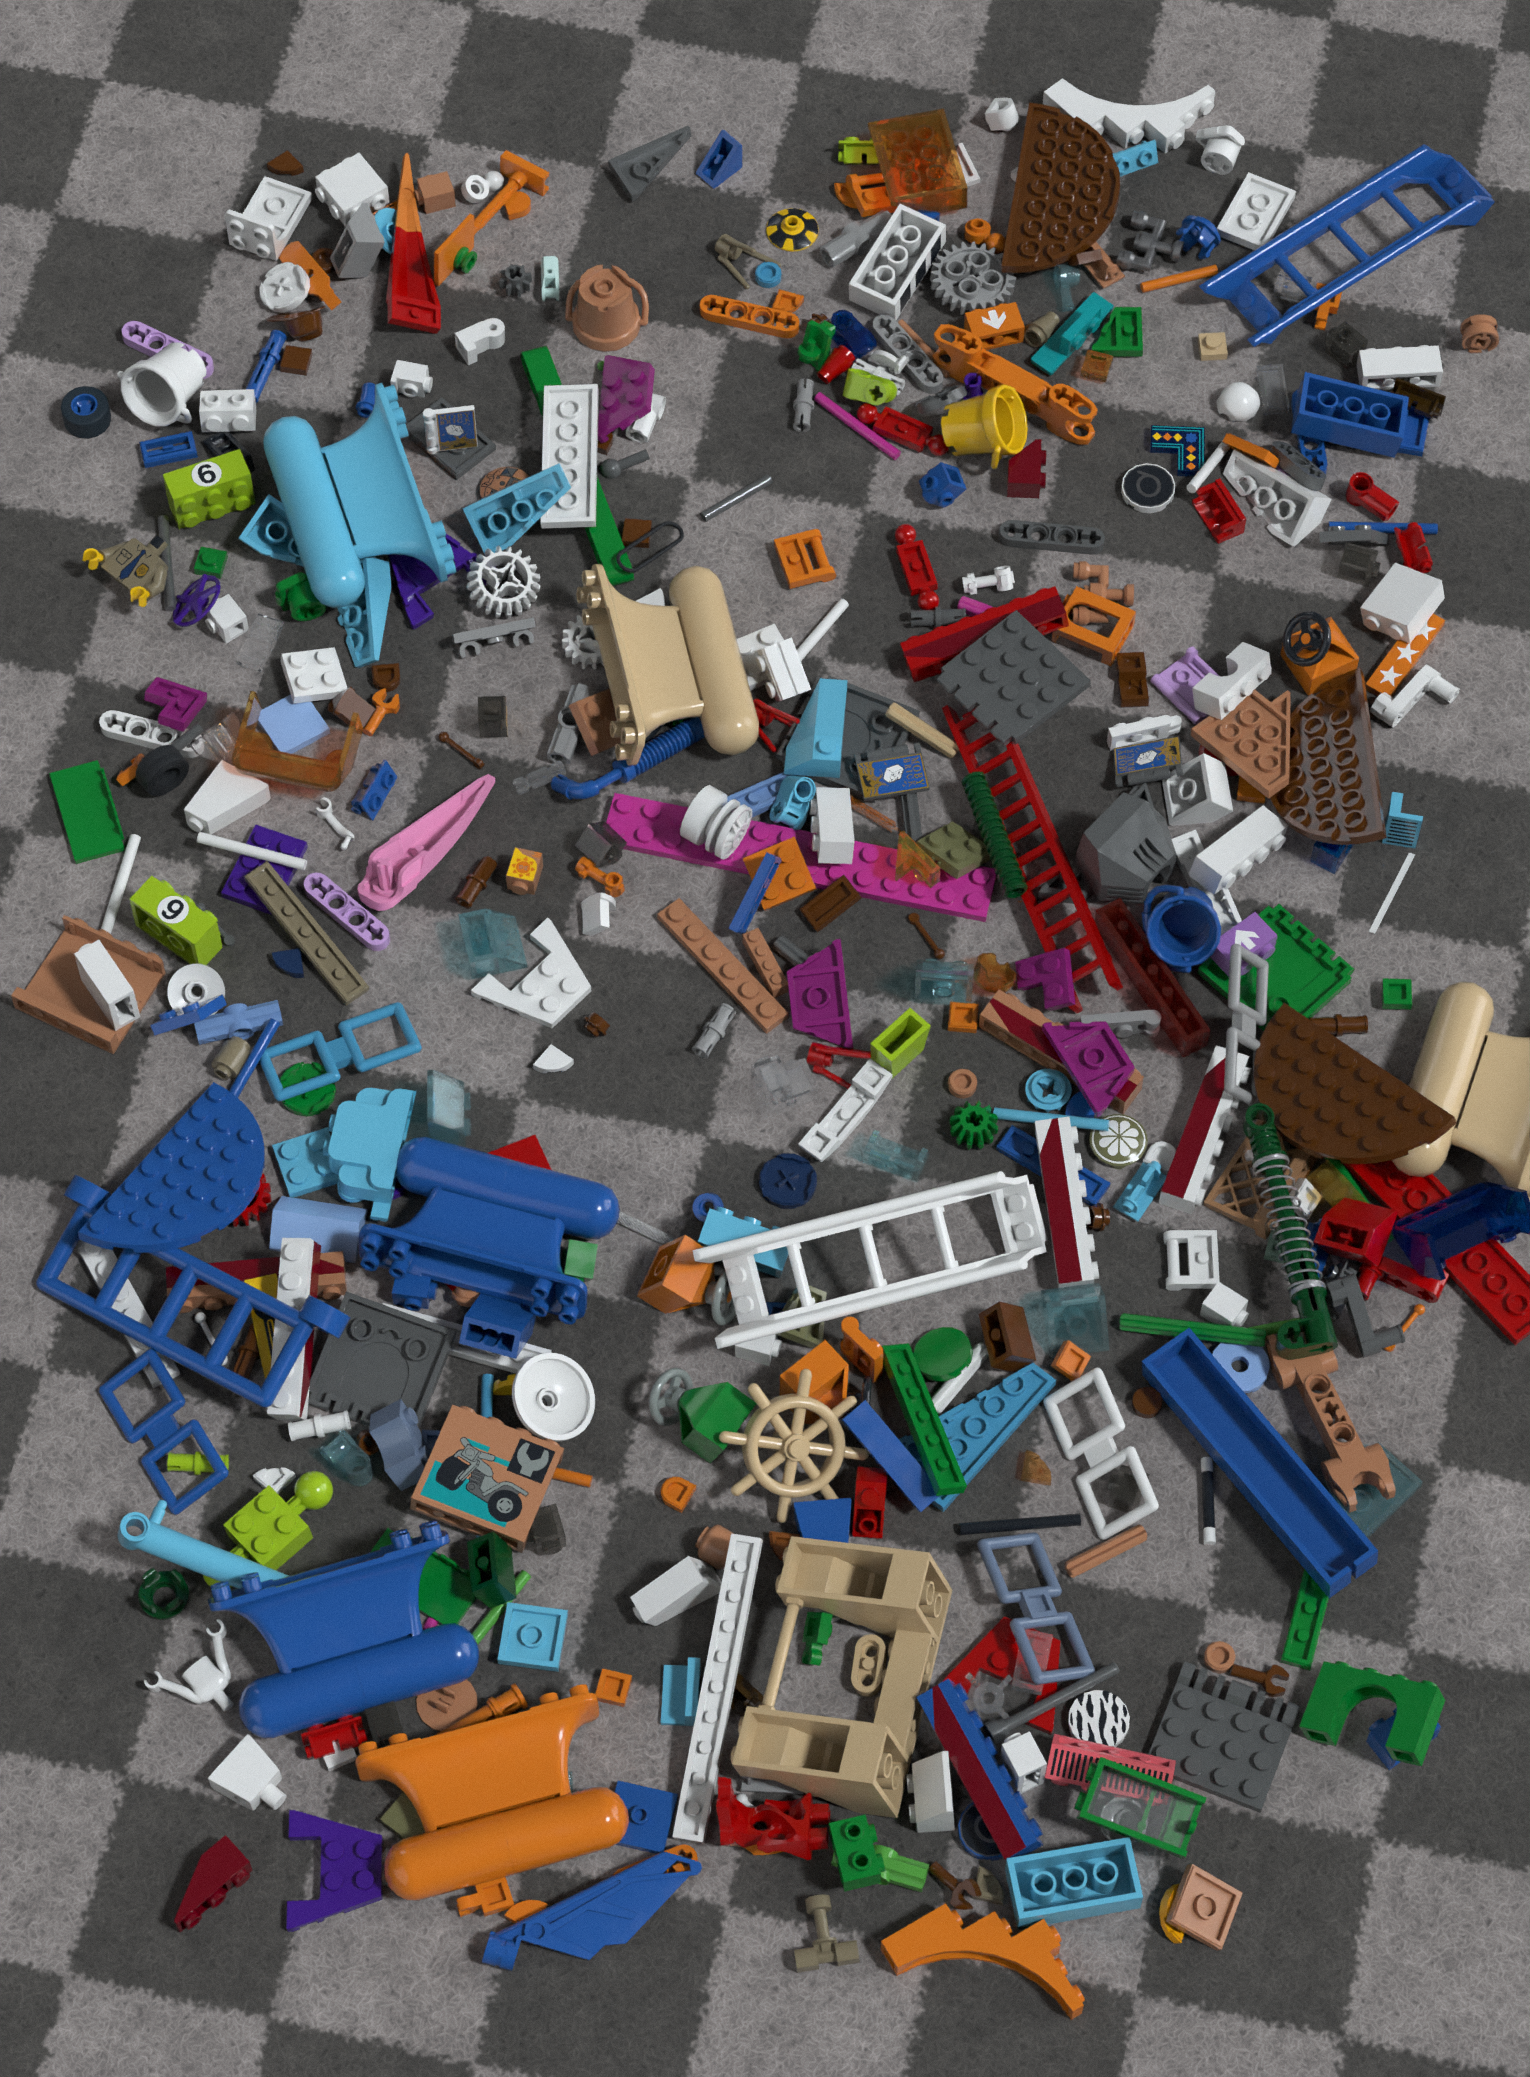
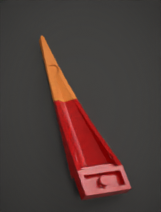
M406 153L402 161L386 295L388 323L437 334L441 329V305L426 254L417 210L409 154Z

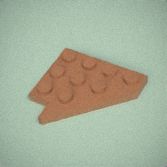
M1254 689L1249 696L1222 720L1209 716L1191 728V737L1269 799L1289 784L1291 693L1287 690L1270 702Z

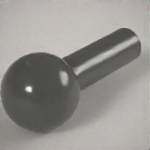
M645 449L618 461L606 459L600 466V472L603 477L614 479L620 475L622 470L649 460L650 457Z

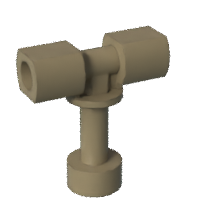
M822 1894L805 1899L807 1914L814 1915L818 1939L812 1942V1947L794 1950L797 1973L818 1970L819 1964L837 1961L838 1966L860 1963L856 1940L837 1943V1938L830 1937L826 1915L827 1912L832 1910L830 1896Z

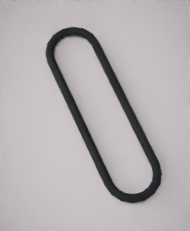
M672 521L661 523L621 550L616 557L618 566L629 573L639 571L680 543L684 538L683 529ZM671 525L680 532V537L636 568L630 569L621 563L620 557L662 527Z

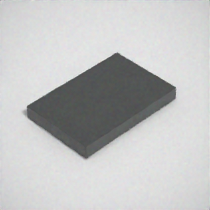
M441 397L428 408L435 410L453 408V406ZM423 412L406 424L409 434L408 438L456 480L496 450V444L476 428L478 447L438 451L435 454H429L427 452Z

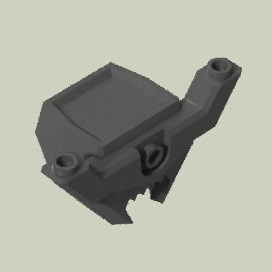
M1144 783L1141 787L1135 786L1129 794L1123 792L1083 833L1077 849L1074 866L1078 870L1075 877L1086 901L1094 893L1102 901L1143 904L1148 895V888L1156 875L1160 872L1165 882H1167L1173 873L1176 862L1175 848L1166 819L1154 808L1147 783ZM1061 874L1038 886V900H1046L1067 888ZM1071 897L1062 901L1067 903H1073Z

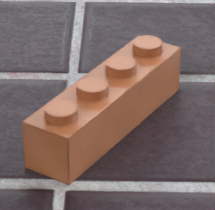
M759 928L742 934V943L769 993L774 998L788 993V981Z

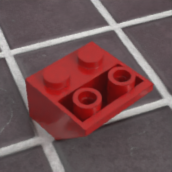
M1344 1197L1323 1215L1313 1243L1328 1254L1378 1267L1398 1212L1393 1209Z

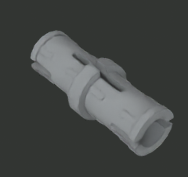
M804 379L798 380L797 398L793 402V409L795 410L793 428L800 432L802 422L804 425L803 432L809 431L811 427V412L814 410V401L812 400L814 382L810 379L806 381V388L804 386Z
M721 1003L711 1020L705 1023L702 1035L692 1047V1051L696 1055L707 1059L716 1043L723 1039L726 1027L736 1015L733 1007Z

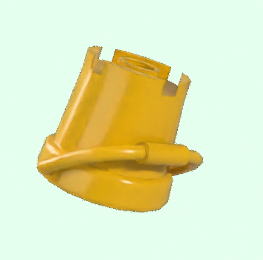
M1002 384L991 388L985 394L945 406L944 410L949 409L948 416L941 418L942 435L946 446H954L957 451L952 452L954 456L992 453L991 468L996 469L1003 455H1016L1023 450L1027 440V416L1023 402L1014 387Z

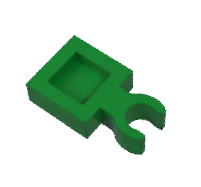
M807 1612L802 1642L806 1643L801 1659L803 1664L821 1665L822 1646L827 1645L828 1639L831 1636L833 1614Z

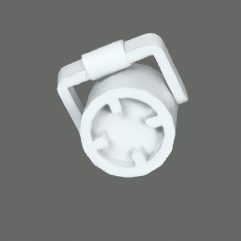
M1229 125L1197 130L1196 141L1205 148L1201 156V163L1204 168L1220 175L1230 173L1233 170L1241 146L1245 143L1244 137Z

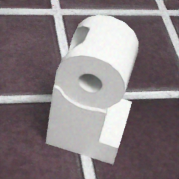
M497 318L481 321L455 333V347L467 365L477 362V354L488 349L500 348L505 342V326Z

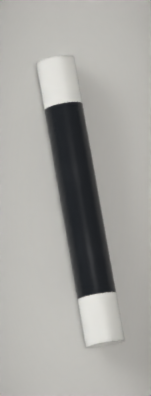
M1211 1457L1201 1458L1204 1545H1215L1213 1459Z

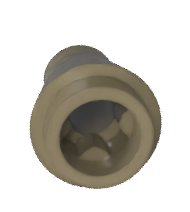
M1049 311L1044 316L1028 324L1024 332L1026 342L1032 347L1043 346L1059 324V317L1054 312Z

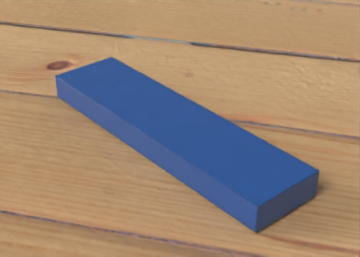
M1012 1125L997 1145L996 1150L1042 1177L1036 1139ZM1083 1167V1170L1078 1171L1079 1180H1085L1087 1197H1083L1082 1201L1090 1206H1097V1203H1099L1110 1187V1182Z
M866 1400L861 1402L841 1420L919 1513L939 1497L936 1496L926 1471Z

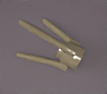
M723 234L716 242L715 251L720 254L717 260L730 270L745 289L750 288L749 284L729 261L731 259L736 260L742 251L764 262H773L781 267V263L757 252L754 248L737 241L728 234Z

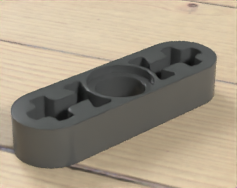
M1274 441L1272 443L1270 452L1279 458L1278 466L1305 488L1316 491L1322 489L1326 479V474L1290 444L1281 441Z

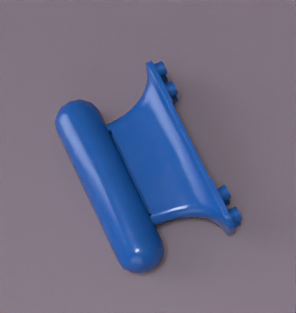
M416 1137L403 1144L398 1154L396 1178L402 1188L413 1194L428 1198L418 1213L402 1226L388 1228L371 1223L362 1226L359 1232V1256L362 1259L360 1264L365 1270L376 1271L378 1267L388 1269L389 1274L397 1279L405 1278L407 1273L416 1276L423 1275L430 1277L431 1280L520 1303L523 1306L529 1307L530 1311L539 1317H544L547 1313L559 1315L560 1321L565 1324H574L576 1319L584 1317L587 1309V1286L580 1279L564 1275L560 1265L561 1241L563 1234L586 1240H598L610 1234L617 1224L620 1213L618 1199L611 1188L602 1183L428 1137Z
M437 1520L420 1524L419 1528L422 1536L415 1538L410 1537L407 1529L394 1531L389 1534L391 1545L380 1547V1550L277 1580L270 1579L261 1582L258 1572L249 1573L240 1577L243 1588L232 1591L228 1581L218 1582L210 1586L213 1597L208 1599L210 1610L212 1612L231 1611L251 1622L270 1647L279 1670L278 1673L252 1681L241 1693L239 1700L240 1718L244 1726L253 1735L263 1739L276 1738L345 1716L452 1686L472 1676L477 1669L479 1648L473 1634L469 1630L456 1623L442 1624L425 1630L422 1629L418 1599L422 1570L431 1554L450 1542L447 1531L440 1529Z

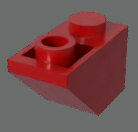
M857 1467L852 1532L854 1537L880 1539L883 1537L887 1474L882 1468Z

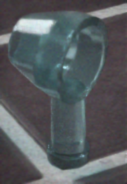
M1059 264L1054 267L1053 281L1056 290L1060 291L1062 311H1074L1075 305L1072 302L1070 288L1079 285L1080 272L1078 268Z

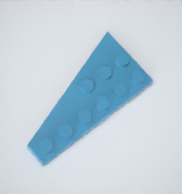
M1029 1364L1003 1379L1002 1383L988 1391H982L976 1395V1398L965 1404L961 1403L939 1416L966 1485L971 1482L1056 1385V1380L1036 1364ZM912 1435L900 1438L899 1441L926 1471ZM959 1494L941 1495L932 1504L944 1512Z

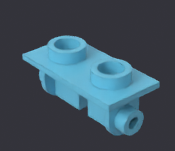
M1155 139L1149 142L1144 140L1139 145L1113 154L1119 168L1120 177L1158 163Z
M1151 1161V1163L1147 1164L1142 1163L1113 1208L1138 1222L1164 1185L1167 1176L1161 1173V1165L1156 1161Z

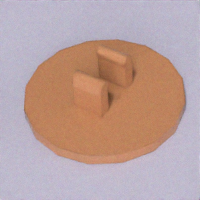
M465 1680L452 1686L418 1695L416 1699L417 1712L422 1721L431 1729L443 1731L476 1711L477 1694L472 1684Z

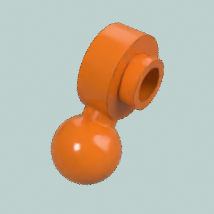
M976 218L965 224L964 237L968 242H975V244L986 243L988 251L993 247L995 248L994 254L1004 251L1005 237L1000 233L991 234V226L987 221Z

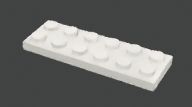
M598 384L544 386L542 471L560 463L571 489L541 517L542 528L596 527Z

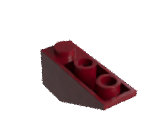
M226 1835L200 1857L174 1919L179 1932H182L185 1928L191 1929L196 1926L202 1919L201 1914L210 1907L212 1909L218 1907L225 1900V1894L234 1886L236 1888L241 1887L251 1876L249 1873L253 1870L250 1861Z

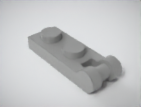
M1140 1010L1081 1015L1080 1022L1088 1024L1106 1021L1114 1035L1119 1038L1129 1037L1137 1033H1143L1147 1037H1155L1159 1033L1161 1014L1156 1010Z

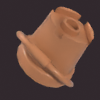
M596 265L588 269L569 289L566 299L565 319L572 321L575 335L581 343L590 349L603 352L616 351L628 346L638 336L640 327L648 324V296L642 285L629 278L627 273L619 267L612 265V269H603V265ZM631 286L634 287L641 296L642 319L639 313V308L633 300ZM579 288L578 303L572 312L574 294Z

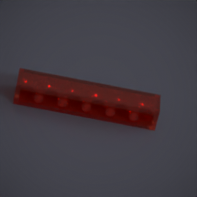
M1119 898L1097 909L1095 923L1103 941L1149 1009L1156 1010L1161 1014L1160 1025L1181 1056L1184 1058L1206 1047L1210 1034L1209 1027L1165 962L1159 959L1152 951L1147 936L1122 899Z

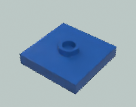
M617 1781L615 1793L622 1798L628 1809L629 1824L626 1834L616 1845L654 1854L665 1851L678 1794Z

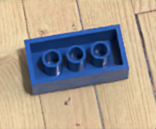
M1305 372L1296 395L1291 433L1395 458L1404 437L1409 397Z

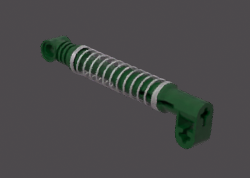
M1256 1103L1251 1105L1246 1111L1243 1131L1249 1139L1254 1156L1252 1160L1254 1175L1258 1178H1264L1259 1181L1257 1186L1268 1188L1260 1196L1265 1199L1271 1198L1264 1203L1263 1207L1273 1209L1268 1212L1267 1218L1277 1219L1269 1225V1228L1275 1230L1272 1238L1278 1240L1275 1249L1281 1250V1254L1278 1256L1279 1260L1284 1261L1281 1270L1287 1271L1284 1280L1290 1282V1286L1287 1288L1289 1298L1292 1304L1297 1306L1300 1317L1299 1320L1286 1322L1279 1328L1275 1350L1279 1356L1287 1360L1324 1354L1338 1347L1325 1301L1327 1288L1325 1283L1321 1281L1323 1275L1318 1270L1319 1262L1315 1260L1316 1251L1312 1250L1313 1241L1308 1239L1311 1233L1306 1229L1307 1220L1302 1218L1304 1210L1300 1208L1301 1199L1297 1198L1298 1189L1293 1187L1295 1179L1291 1177L1292 1168L1288 1167L1290 1161L1287 1153L1281 1149L1274 1125V1112L1268 1105ZM1255 1119H1260L1264 1121L1265 1124L1256 1125L1252 1121ZM1285 1168L1289 1169V1175L1283 1174ZM1288 1178L1293 1182L1291 1186L1286 1184ZM1266 1181L1267 1185H1260L1262 1182ZM1294 1189L1296 1192L1295 1196H1290L1289 1190ZM1269 1191L1270 1196H1263L1264 1193ZM1294 1199L1299 1202L1297 1207L1292 1205ZM1270 1202L1273 1204V1206H1266ZM1297 1209L1302 1213L1300 1217L1295 1215ZM1275 1212L1276 1216H1269L1271 1213ZM1278 1222V1227H1272L1273 1224ZM1301 1332H1304L1307 1344H1304L1302 1336L1299 1337Z

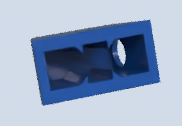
M851 1498L794 1502V1520L800 1537L849 1542Z

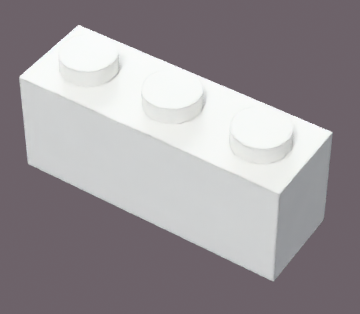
M1439 345L1359 350L1357 360L1359 384L1378 390L1393 389L1396 378L1420 387H1440L1443 369Z
M816 787L815 798L811 799L809 815H814L811 817V833H816V835L813 834L812 851L817 852L818 863L852 864L855 842L850 788Z

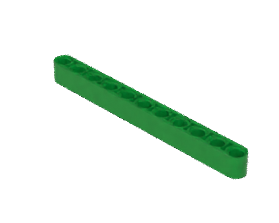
M547 345L520 352L522 365L542 418L544 386L562 385ZM597 477L596 527L584 528L597 563L603 565L609 582L612 586L634 581V573L622 570L617 564V554L625 547ZM626 552L620 557V561L625 567L632 569Z

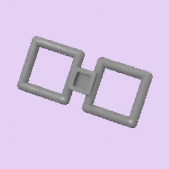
M1233 944L1230 948L1228 1007L1233 1013L1232 1027H1229L1226 1032L1224 1091L1251 1106L1260 1103L1254 1082V1061L1256 1050L1260 1047V1042L1255 1039L1256 1024L1263 1026L1266 1023L1269 964L1266 960L1243 946ZM1241 959L1257 968L1255 1010L1240 1002ZM1238 1043L1253 1050L1252 1094L1236 1085Z

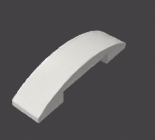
M869 1059L852 1079L850 1088L819 1124H814L798 1143V1146L820 1162L824 1161L844 1142L869 1113L891 1081L893 1074Z

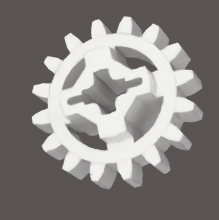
M580 615L576 616L577 623L569 621L568 629L563 630L562 647L565 649L566 658L572 657V664L574 665L579 661L582 662V669H585L588 664H592L594 670L597 669L598 663L604 666L592 625L584 626L582 617Z

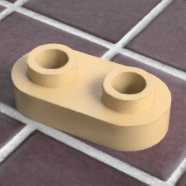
M865 1635L857 1641L855 1646L851 1682L855 1691L865 1697L877 1694L882 1688L881 1675L886 1665L887 1649L884 1641L877 1635ZM869 1650L877 1651L873 1657L867 1656V1652ZM865 1679H873L871 1685H863Z

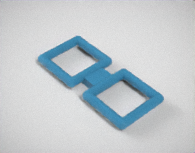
M396 1002L342 1021L338 1025L342 1037L329 1042L325 1041L320 1031H313L266 1048L259 1063L277 1101H284L337 1082L340 1079L338 1069L355 1064L359 1072H365L419 1053L422 1046L403 1005L400 1002ZM395 1015L408 1044L365 1059L352 1030ZM314 1044L327 1073L283 1088L271 1058Z

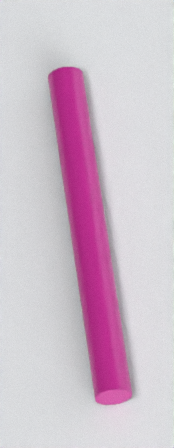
M819 392L815 396V402L892 459L896 460L901 455L900 450L824 394Z

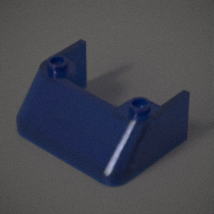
M1483 1182L1395 1221L1392 1234L1419 1275L1441 1281L1446 1279L1443 1271L1447 1266L1446 1259L1489 1239L1499 1240L1500 1243H1508L1515 1240L1519 1233L1530 1235V1200L1526 1190L1492 1182Z

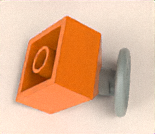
M683 1235L659 1247L637 1297L665 1314L705 1303L710 1304L713 1319L721 1326L729 1324L736 1316L730 1287L726 1284L728 1281L726 1272L724 1271L716 1282L714 1262H696L694 1259L693 1250L703 1248L704 1246Z

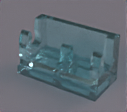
M874 1130L865 1146L863 1163L917 1183L929 1157L928 1149L922 1148L921 1152L882 1138L879 1135L880 1132Z

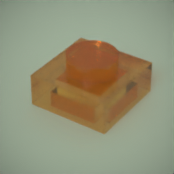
M1087 350L1080 377L1106 383L1113 363V356Z

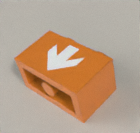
M1016 302L1002 303L985 309H974L971 312L965 313L964 330L978 336L982 341V348L985 350L1024 341L1025 326Z

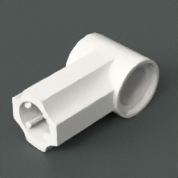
M652 394L651 412L641 419L635 420L627 427L626 437L640 444L648 442L656 420H660L662 417L666 397Z

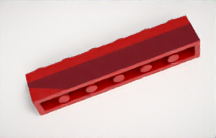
M1056 587L1040 589L1035 594L1024 598H1015L1005 605L997 608H988L978 615L963 617L956 623L936 627L929 633L912 636L906 641L901 642L903 656L913 681H921L942 673L941 668L1015 610L1042 635L1068 627L1067 613Z

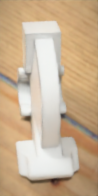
M883 350L872 352L868 358V364L875 367L881 366L890 374H900L909 361L908 356L903 355L900 358H896L894 355Z

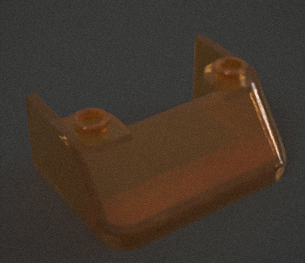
M250 691L232 755L235 769L244 775L324 792H332L338 789L352 771L363 732L359 714L354 712L352 714L343 750L338 749L330 752L325 761L273 750V743L270 737L265 733L255 731L262 707L257 693Z

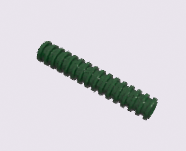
M983 772L969 773L962 779L961 784L964 787L965 794H967L970 808L973 809L972 813L975 816L978 829L981 831V837L986 845L989 858L992 860L995 874L998 875L997 879L1000 882L1003 895L1006 898H1017L1027 891L1028 886L1025 883L1022 870L1019 868L1016 855L1013 853V847L1011 846L1010 839H1008L1005 826L1002 824V818L999 816V810L994 802L991 789L988 787V781L985 780L986 776Z

